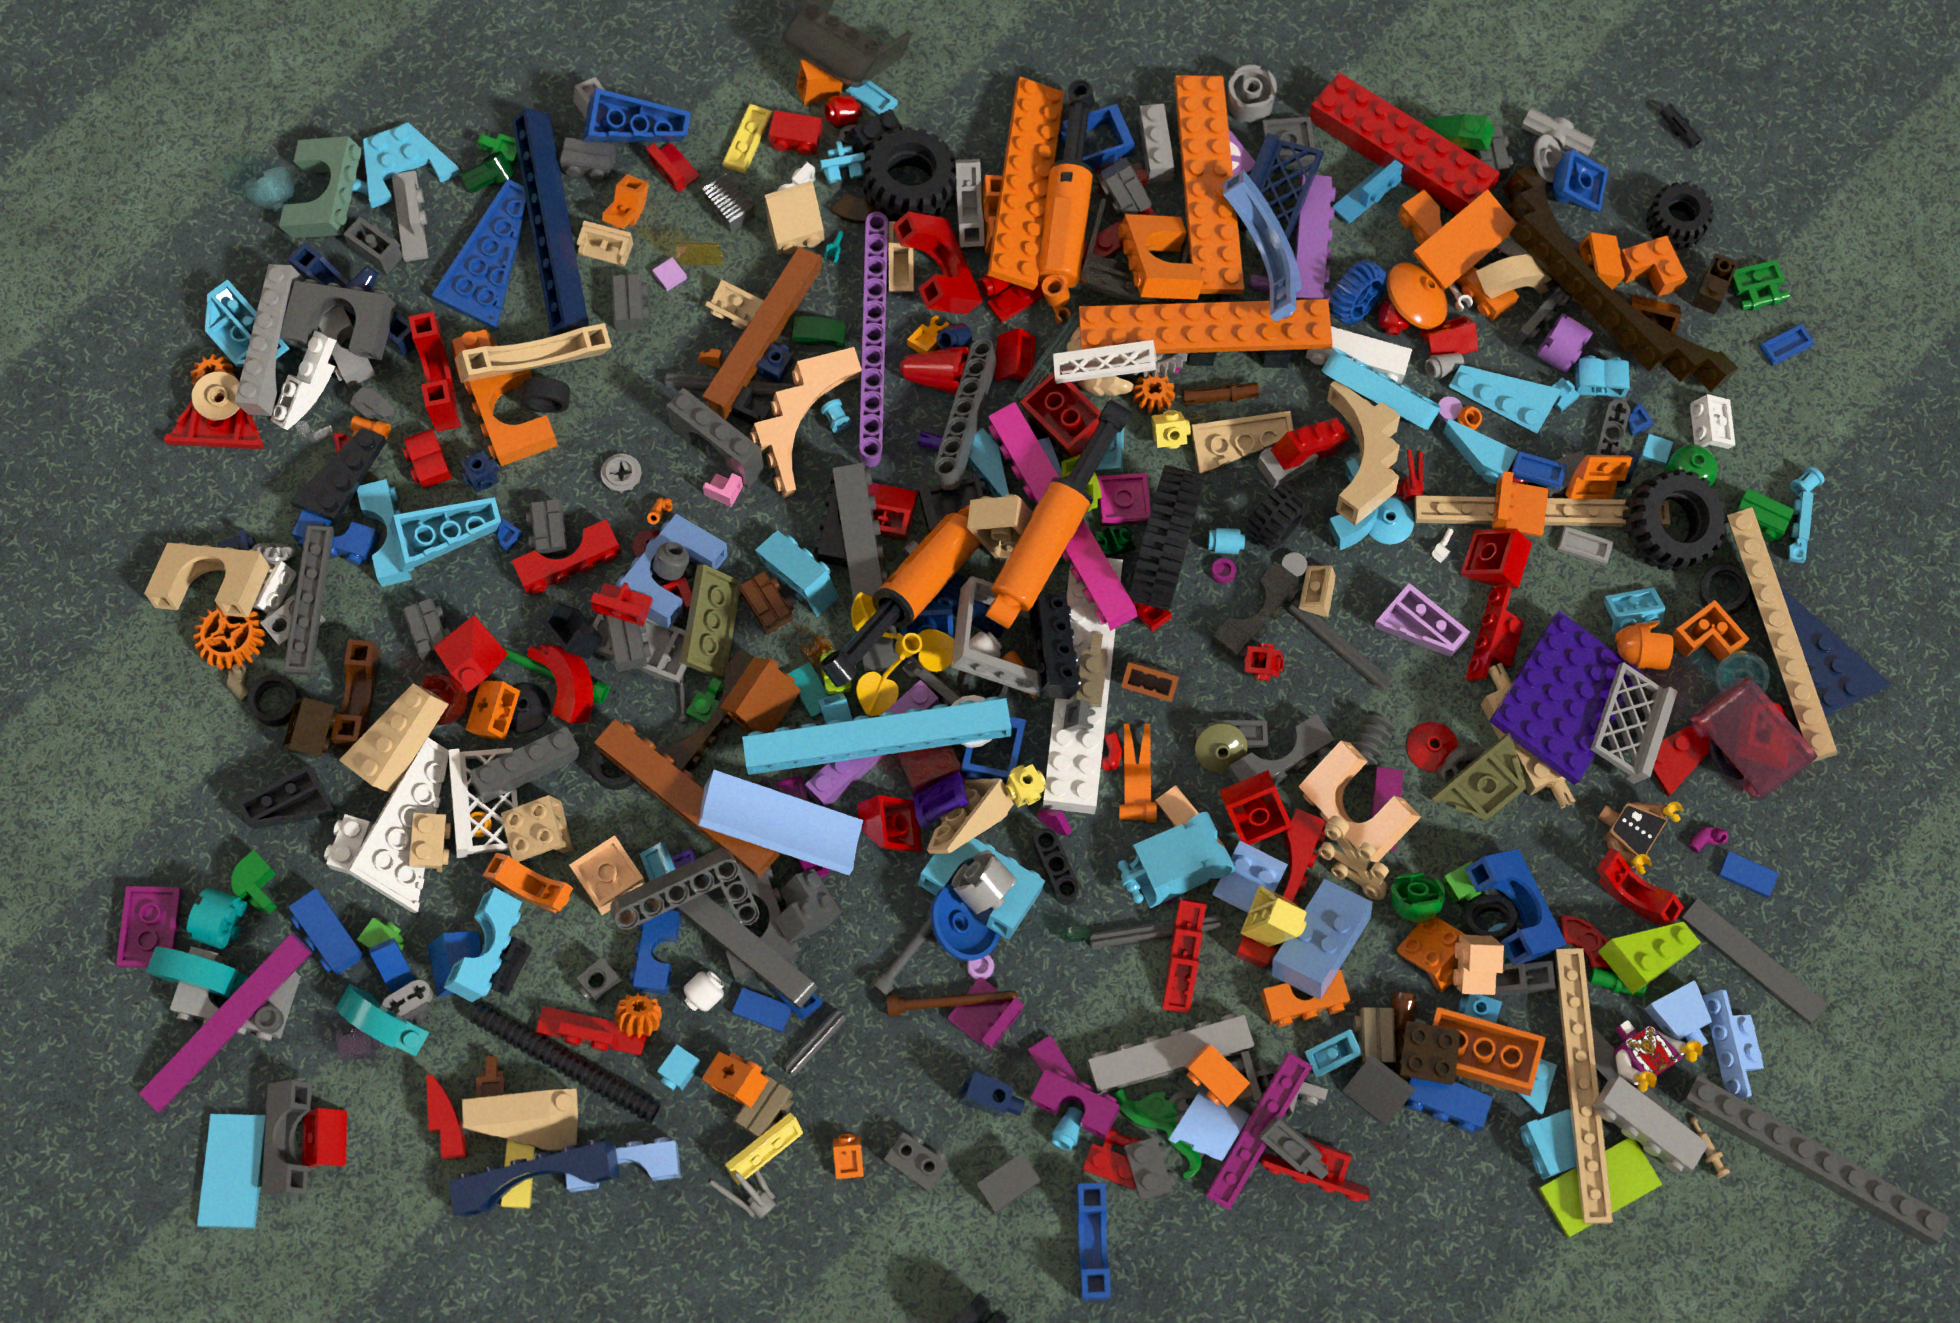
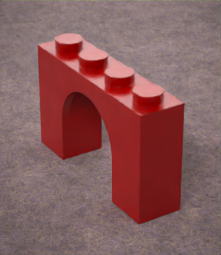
M908 211L892 225L901 246L920 249L926 252L937 262L944 276L934 274L918 288L927 309L965 315L983 302L948 219Z
M433 311L409 316L412 338L420 355L426 383L421 384L425 408L436 432L461 427L446 342L435 313Z

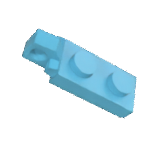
M1803 491L1799 500L1795 499L1793 509L1795 511L1793 514L1797 515V522L1793 523L1791 527L1790 537L1795 538V542L1787 550L1789 562L1804 563L1806 560L1814 495L1812 492Z

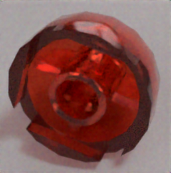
M435 673L432 676L427 675L419 683V686L432 691L449 704L436 723L437 726L450 725L459 720L465 713L468 705V694L463 684L453 676Z

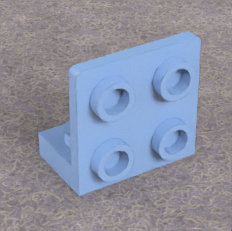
M1239 841L1231 857L1235 871L1219 880L1213 895L1248 913L1259 885L1275 892L1288 864Z

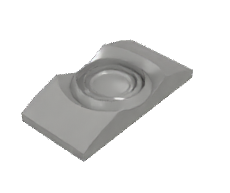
M598 613L592 626L603 639L594 652L613 660L606 615ZM646 618L647 633H642L643 642L648 641L651 657H646L648 664L646 667L638 669L654 677L680 683L687 667L680 663L686 630L673 625L669 630H666Z

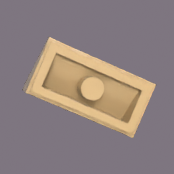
M1332 565L1307 566L1299 609L1324 617L1329 616L1336 576Z

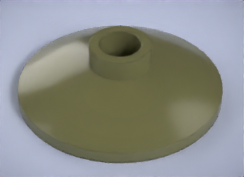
M1212 724L1206 727L1197 737L1195 743L1196 757L1199 763L1209 771L1217 773L1227 772L1229 765L1245 757L1247 754L1245 735L1238 727L1232 724ZM1221 748H1226L1227 752L1225 754H1219L1218 750Z

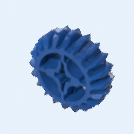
M1362 260L1354 264L1352 269L1349 268L1347 273L1342 275V279L1332 291L1333 295L1329 300L1330 313L1337 320L1347 325H1354L1357 321H1362L1364 316L1367 317L1368 313L1374 310V306L1376 303H1379L1378 300L1383 295V290L1386 288V272L1379 265L1369 260Z

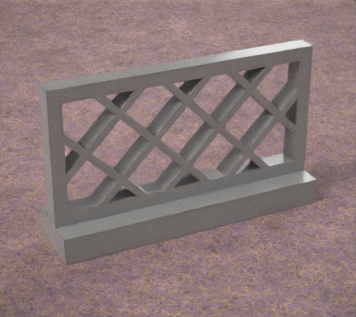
M1620 663L1590 750L1627 773L1626 779L1633 784L1650 778L1678 691L1670 686L1663 689L1626 663ZM1624 674L1630 677L1633 687L1627 688L1623 679ZM1643 687L1653 692L1651 701L1647 702ZM1635 690L1640 704L1633 705L1629 691ZM1618 694H1622L1627 708H1619L1616 700ZM1642 707L1645 715V720L1640 723L1636 708ZM1628 711L1633 725L1626 726L1622 712ZM1612 715L1615 716L1619 729L1614 731L1609 721ZM1635 728L1638 736L1636 744H1633L1628 731ZM1621 732L1626 747H1619L1615 737L1616 733ZM1603 737H1608L1612 751H1608L1601 746ZM1628 750L1631 757L1630 765L1624 761L1621 751Z

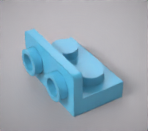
M1654 587L1605 596L1604 605L1613 620L1612 632L1614 635L1621 629L1634 623L1659 620L1660 623L1656 627L1663 625L1665 606Z

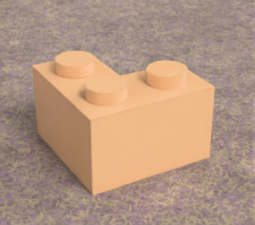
M1459 935V942L1455 943L1454 950L1455 958L1458 959V969H1454L1453 973L1454 985L1457 986V989L1462 994L1495 995L1496 973H1502L1504 945L1493 936Z

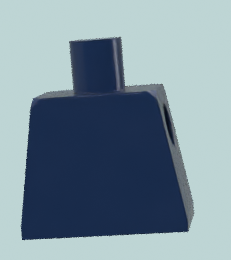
M977 1071L966 1076L957 1101L997 1117L1004 1115L1006 1111L1020 1116L1025 1104V1100L1012 1096L1014 1087ZM993 1093L997 1095L998 1103L994 1101Z

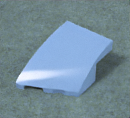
M1203 1085L1169 1140L1173 1143H1177L1179 1140L1185 1141L1192 1146L1194 1151L1205 1153L1222 1161L1250 1115L1233 1103L1228 1107L1222 1103L1217 1106L1206 1096L1209 1090Z

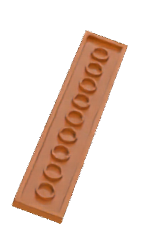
M1176 75L1174 84L1191 264L1199 265L1204 279L1200 294H1242L1244 283L1237 212L1223 196V182L1233 176L1223 76Z
M1019 77L1015 88L987 275L1034 290L1038 283L1041 232L1050 166L1055 162L1064 92Z
M1328 299L1296 300V310L1294 313L1277 322L1270 316V301L1079 306L1081 350L1149 340L1154 341L1156 354L1331 349L1333 345Z

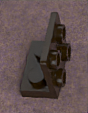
M1411 1021L1404 1022L1399 1026L1394 1073L1405 1081L1409 1078L1453 1085L1456 1076L1460 1031Z

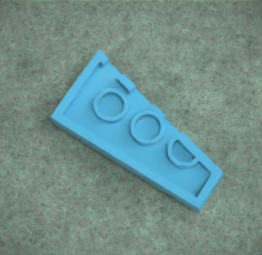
M1460 365L1449 385L1455 391L1538 434L1562 391L1559 388L1465 365Z

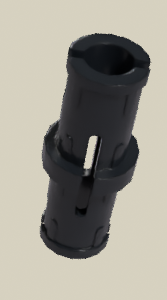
M1672 104L1667 105L1661 110L1660 115L1673 128L1672 132L1675 135L1678 134L1690 149L1697 146L1703 140L1689 125L1690 121L1688 118H1683ZM1675 119H1676V120L1680 123V125L1687 131V134H1686V133L1682 130V128L1675 122Z

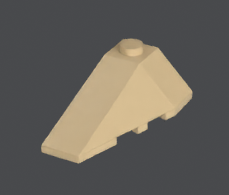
M1001 778L964 779L966 795L970 804L963 808L959 806L940 817L942 824L933 833L927 848L929 854H949L1007 816L1008 811L1015 802L1008 796Z
M577 1089L545 1090L462 1100L464 1129L513 1140L516 1143H524L546 1151H558L566 1146L577 1145Z

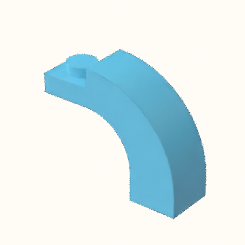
M1356 459L1346 462L1345 474L1350 483L1360 468ZM1379 507L1356 526L1340 514L1330 518L1329 531L1339 550L1356 544L1371 531L1376 522Z

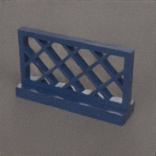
M1267 133L1250 178L1262 195L1271 190L1273 191L1276 199L1268 204L1270 208L1278 204L1280 205L1283 213L1276 216L1278 221L1284 218L1287 219L1288 225L1284 233L1289 241L1324 152L1320 149L1280 140L1276 135ZM1281 149L1292 150L1294 155L1281 162L1278 157ZM1308 154L1315 156L1313 163L1305 167L1302 166L1299 160ZM1297 160L1301 169L1287 175L1284 167ZM1282 169L1285 177L1272 183L1270 180L1271 174ZM1304 174L1306 178L1304 185L1294 189L1291 180ZM1288 182L1292 191L1278 197L1275 188ZM1295 196L1297 200L1296 206L1285 211L1282 202ZM1237 213L1238 230L1246 232L1248 229Z

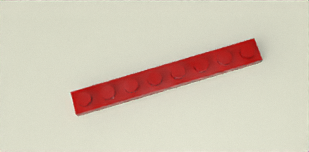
M1151 207L1136 214L1157 216ZM1124 218L1084 242L1080 275L1123 249L1122 240L1118 237V227L1123 223ZM1038 281L1034 290L1014 285L988 301L987 306L1002 324L1043 299L1045 296L1042 284Z

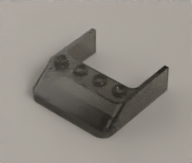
M811 0L804 4L784 30L781 44L789 51L850 87H861L905 55L912 34L910 31H906L887 45H880L878 41L868 38L860 33L858 29L841 22L838 17L828 14L831 11L834 0Z
M1101 198L1094 213L1082 260L1080 276L1082 284L1090 290L1137 305L1176 304L1178 299L1141 297L1138 287L1134 285V275L1129 270L1128 264L1093 253L1106 199ZM1188 231L1177 263H1187L1189 255Z

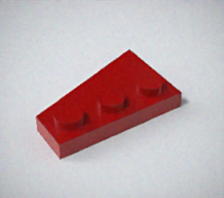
M1708 716L1663 739L1652 773L1668 797L1710 752V739L1718 731Z

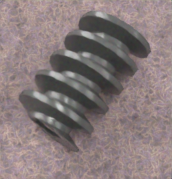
M1368 711V716L1363 719L1364 724L1359 727V733L1354 736L1355 742L1351 743L1368 761L1361 769H1368V765L1377 766L1378 762L1373 756L1380 758L1383 755L1377 748L1386 749L1387 744L1382 739L1391 740L1392 735L1387 730L1394 732L1397 729L1387 717L1375 711Z

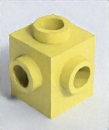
M1168 410L1163 412V414L1151 416L1153 440L1157 448L1166 447L1174 449L1180 447V445L1187 444V435H1190L1189 420H1185L1181 412Z
M1033 764L1027 767L1020 765L1010 771L1005 788L1011 800H1014L1018 808L1024 804H1033L1041 799L1046 783L1041 771H1036Z

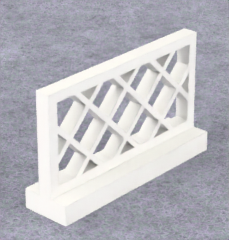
M513 748L459 752V749H448L457 858L468 857V854L510 851L509 844L503 843L497 838L505 828L502 818L495 812L503 803L511 809L518 807L517 790L514 789L504 796L497 797L500 801L492 809L488 808L485 804H482L479 796L476 798L468 792V787L472 783L471 778L467 781V774L470 776L471 770L466 767L465 759L477 758L484 765L496 757L512 752ZM510 795H511V798H512V802H510V801L508 800V798H509ZM469 799H470L471 801H473V803H472L470 806H469ZM476 805L488 813L480 823L470 817V812ZM491 816L502 824L494 835L483 827L485 821L489 820ZM471 824L475 826V828L472 831ZM478 830H481L490 838L485 845L473 846L472 837Z

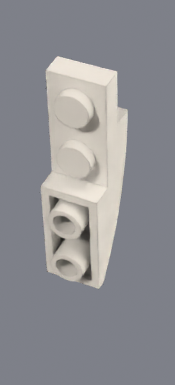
M314 331L308 343L304 359L299 366L297 377L288 374L286 382L282 386L279 400L273 409L271 422L288 430L313 406L323 392L335 368L334 365L328 362L336 343L335 339L322 332Z

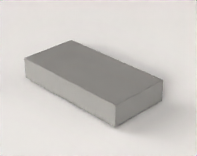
M1564 526L1557 551L1606 566L1614 541Z

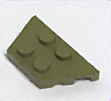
M1506 733L1434 793L1432 799L1437 803L1441 801L1455 806L1456 810L1472 813L1475 817L1486 821L1526 789L1525 778L1511 735Z

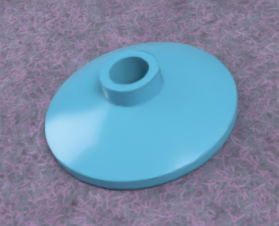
M1388 498L1379 506L1376 522L1368 534L1382 544L1392 545L1404 541L1409 537L1414 527V517L1410 508L1398 499ZM1386 515H1392L1394 520H1388Z

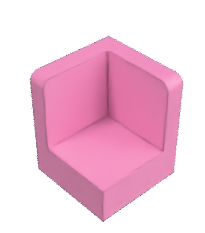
M733 473L729 479L715 474L710 484L705 482L703 485L704 495L732 507L743 487L742 478Z

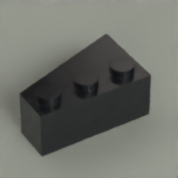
M309 764L236 802L247 825L252 829L338 814L315 769Z

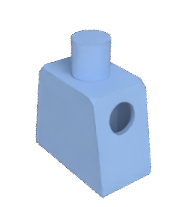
M1695 980L1645 1008L1650 1017L1670 1038L1681 1040L1686 1037L1688 1042L1698 1041L1702 1044V1047L1708 1044L1700 1029L1711 1023V1017Z

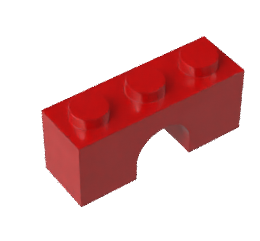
M1334 418L1286 432L1274 445L1271 452L1283 470L1302 465L1307 458L1315 453L1318 455L1317 460L1336 454L1350 439V436L1339 420Z

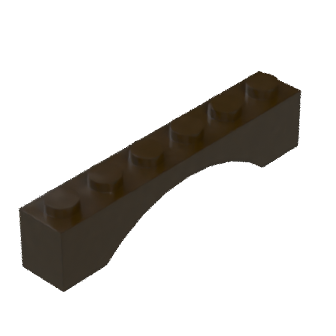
M740 648L725 667L723 694L710 719L687 739L659 748L657 751L661 756L664 753L670 756L676 762L675 767L681 772L684 769L689 771L691 768H697L703 759V752L707 747L709 749L714 747L719 739L718 734L723 727L727 729L734 720L720 707L754 658L744 649Z

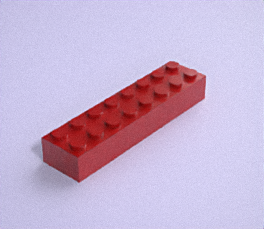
M1340 72L1311 104L1309 115L1311 123L1379 166L1386 168L1394 160H1397L1403 165L1401 180L1420 192L1425 190L1433 200L1455 214L1460 213L1487 189L1492 193L1496 187L1500 174L1499 171Z

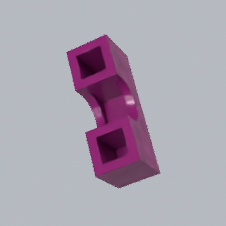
M1045 1069L1030 1098L1031 1104L1056 1116L1063 1103L1076 1101L1085 1109V1114L1080 1122V1128L1106 1140L1120 1111V1105L1116 1104L1117 1100L1105 1093H1102L1100 1096L1092 1092V1087L1084 1082L1077 1081L1075 1084L1067 1080L1068 1076L1057 1069H1053L1052 1072Z

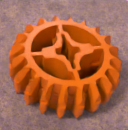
M217 603L215 611L207 609L208 616H199V620L203 624L195 625V630L198 633L193 635V639L198 642L195 644V649L200 652L199 656L203 660H207L210 666L216 665L220 670H223L225 666L231 670L232 665L235 663L240 667L244 664L243 661L245 659L249 663H253L251 655H260V651L256 647L265 646V642L261 638L266 637V632L262 629L263 626L260 623L262 620H259V614L251 610L248 618L227 616L223 614ZM229 619H240L246 623L230 624ZM219 625L217 631L213 633L214 629ZM245 638H247L246 641L243 643V645L240 646V643L242 642V640H244ZM229 647L231 652H218L213 650V648Z

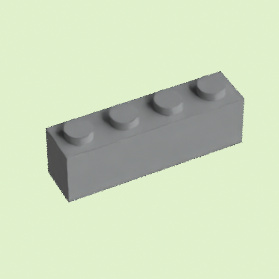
M1620 1076L1608 1080L1592 1106L1599 1111L1601 1118L1616 1124L1621 1128V1132L1626 1137L1637 1140L1643 1145L1647 1153L1658 1156L1666 1162L1667 1168L1675 1173L1684 1174L1693 1171L1709 1143Z

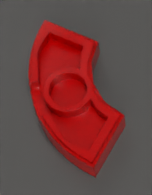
M1561 915L1559 917L1560 931L1566 943L1576 948H1583L1590 969L1592 967L1612 969L1598 952L1609 942L1608 938L1604 937L1591 923L1583 919Z

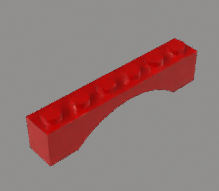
M1296 808L1290 821L1293 827L1287 829L1284 836L1288 850L1289 874L1283 897L1288 898L1297 905L1299 901L1294 900L1297 890L1303 892L1308 877L1304 876L1306 868L1312 869L1318 855L1313 852L1316 844L1322 845L1326 836L1325 829H1323L1326 820ZM1243 935L1235 957L1265 969L1268 963L1273 964V959L1279 949L1274 948L1275 945L1267 947Z

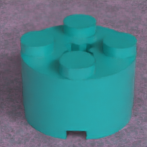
M210 887L205 888L199 895L203 897L199 905L194 903L187 922V932L192 935L188 937L189 939L223 949L230 941H237L241 932V927L238 924L246 912L247 902L243 901L240 897Z

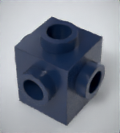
M484 450L473 452L461 461L464 470L460 471L466 485L472 484L476 493L488 489L499 482L495 473L499 468L493 456L488 458Z

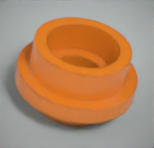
M1466 406L1458 412L1457 421L1475 430L1481 424L1482 415L1477 408Z

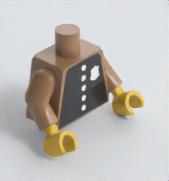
M1633 802L1632 804L1626 803L1618 813L1605 805L1598 819L1610 826L1604 836L1608 848L1619 851L1628 866L1631 868L1635 867L1637 873L1643 875L1646 872L1642 865L1652 866L1647 853L1668 821L1666 817L1669 816L1673 822H1678L1681 818L1678 814H1673V812L1677 810L1684 811V809L1678 802H1671L1668 805Z

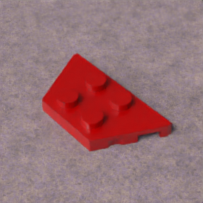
M217 397L216 402H221L224 397ZM192 399L187 405L186 411L181 413L176 420L178 423L170 435L166 434L164 437L166 445L264 449L252 415H248L243 409L239 408L234 415L227 419L210 420L197 412Z

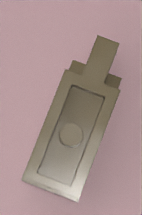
M1092 633L1091 646H1084L1079 669L1081 684L1076 692L1075 701L1085 700L1090 702L1089 706L1101 708L1108 655L1107 649L1101 648L1103 634Z

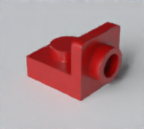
M686 578L667 581L661 587L680 597L683 609L686 608L689 614L692 593Z

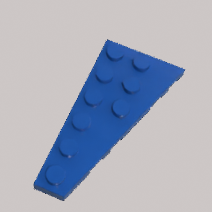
M507 179L431 295L433 300L496 331L527 209L524 186Z

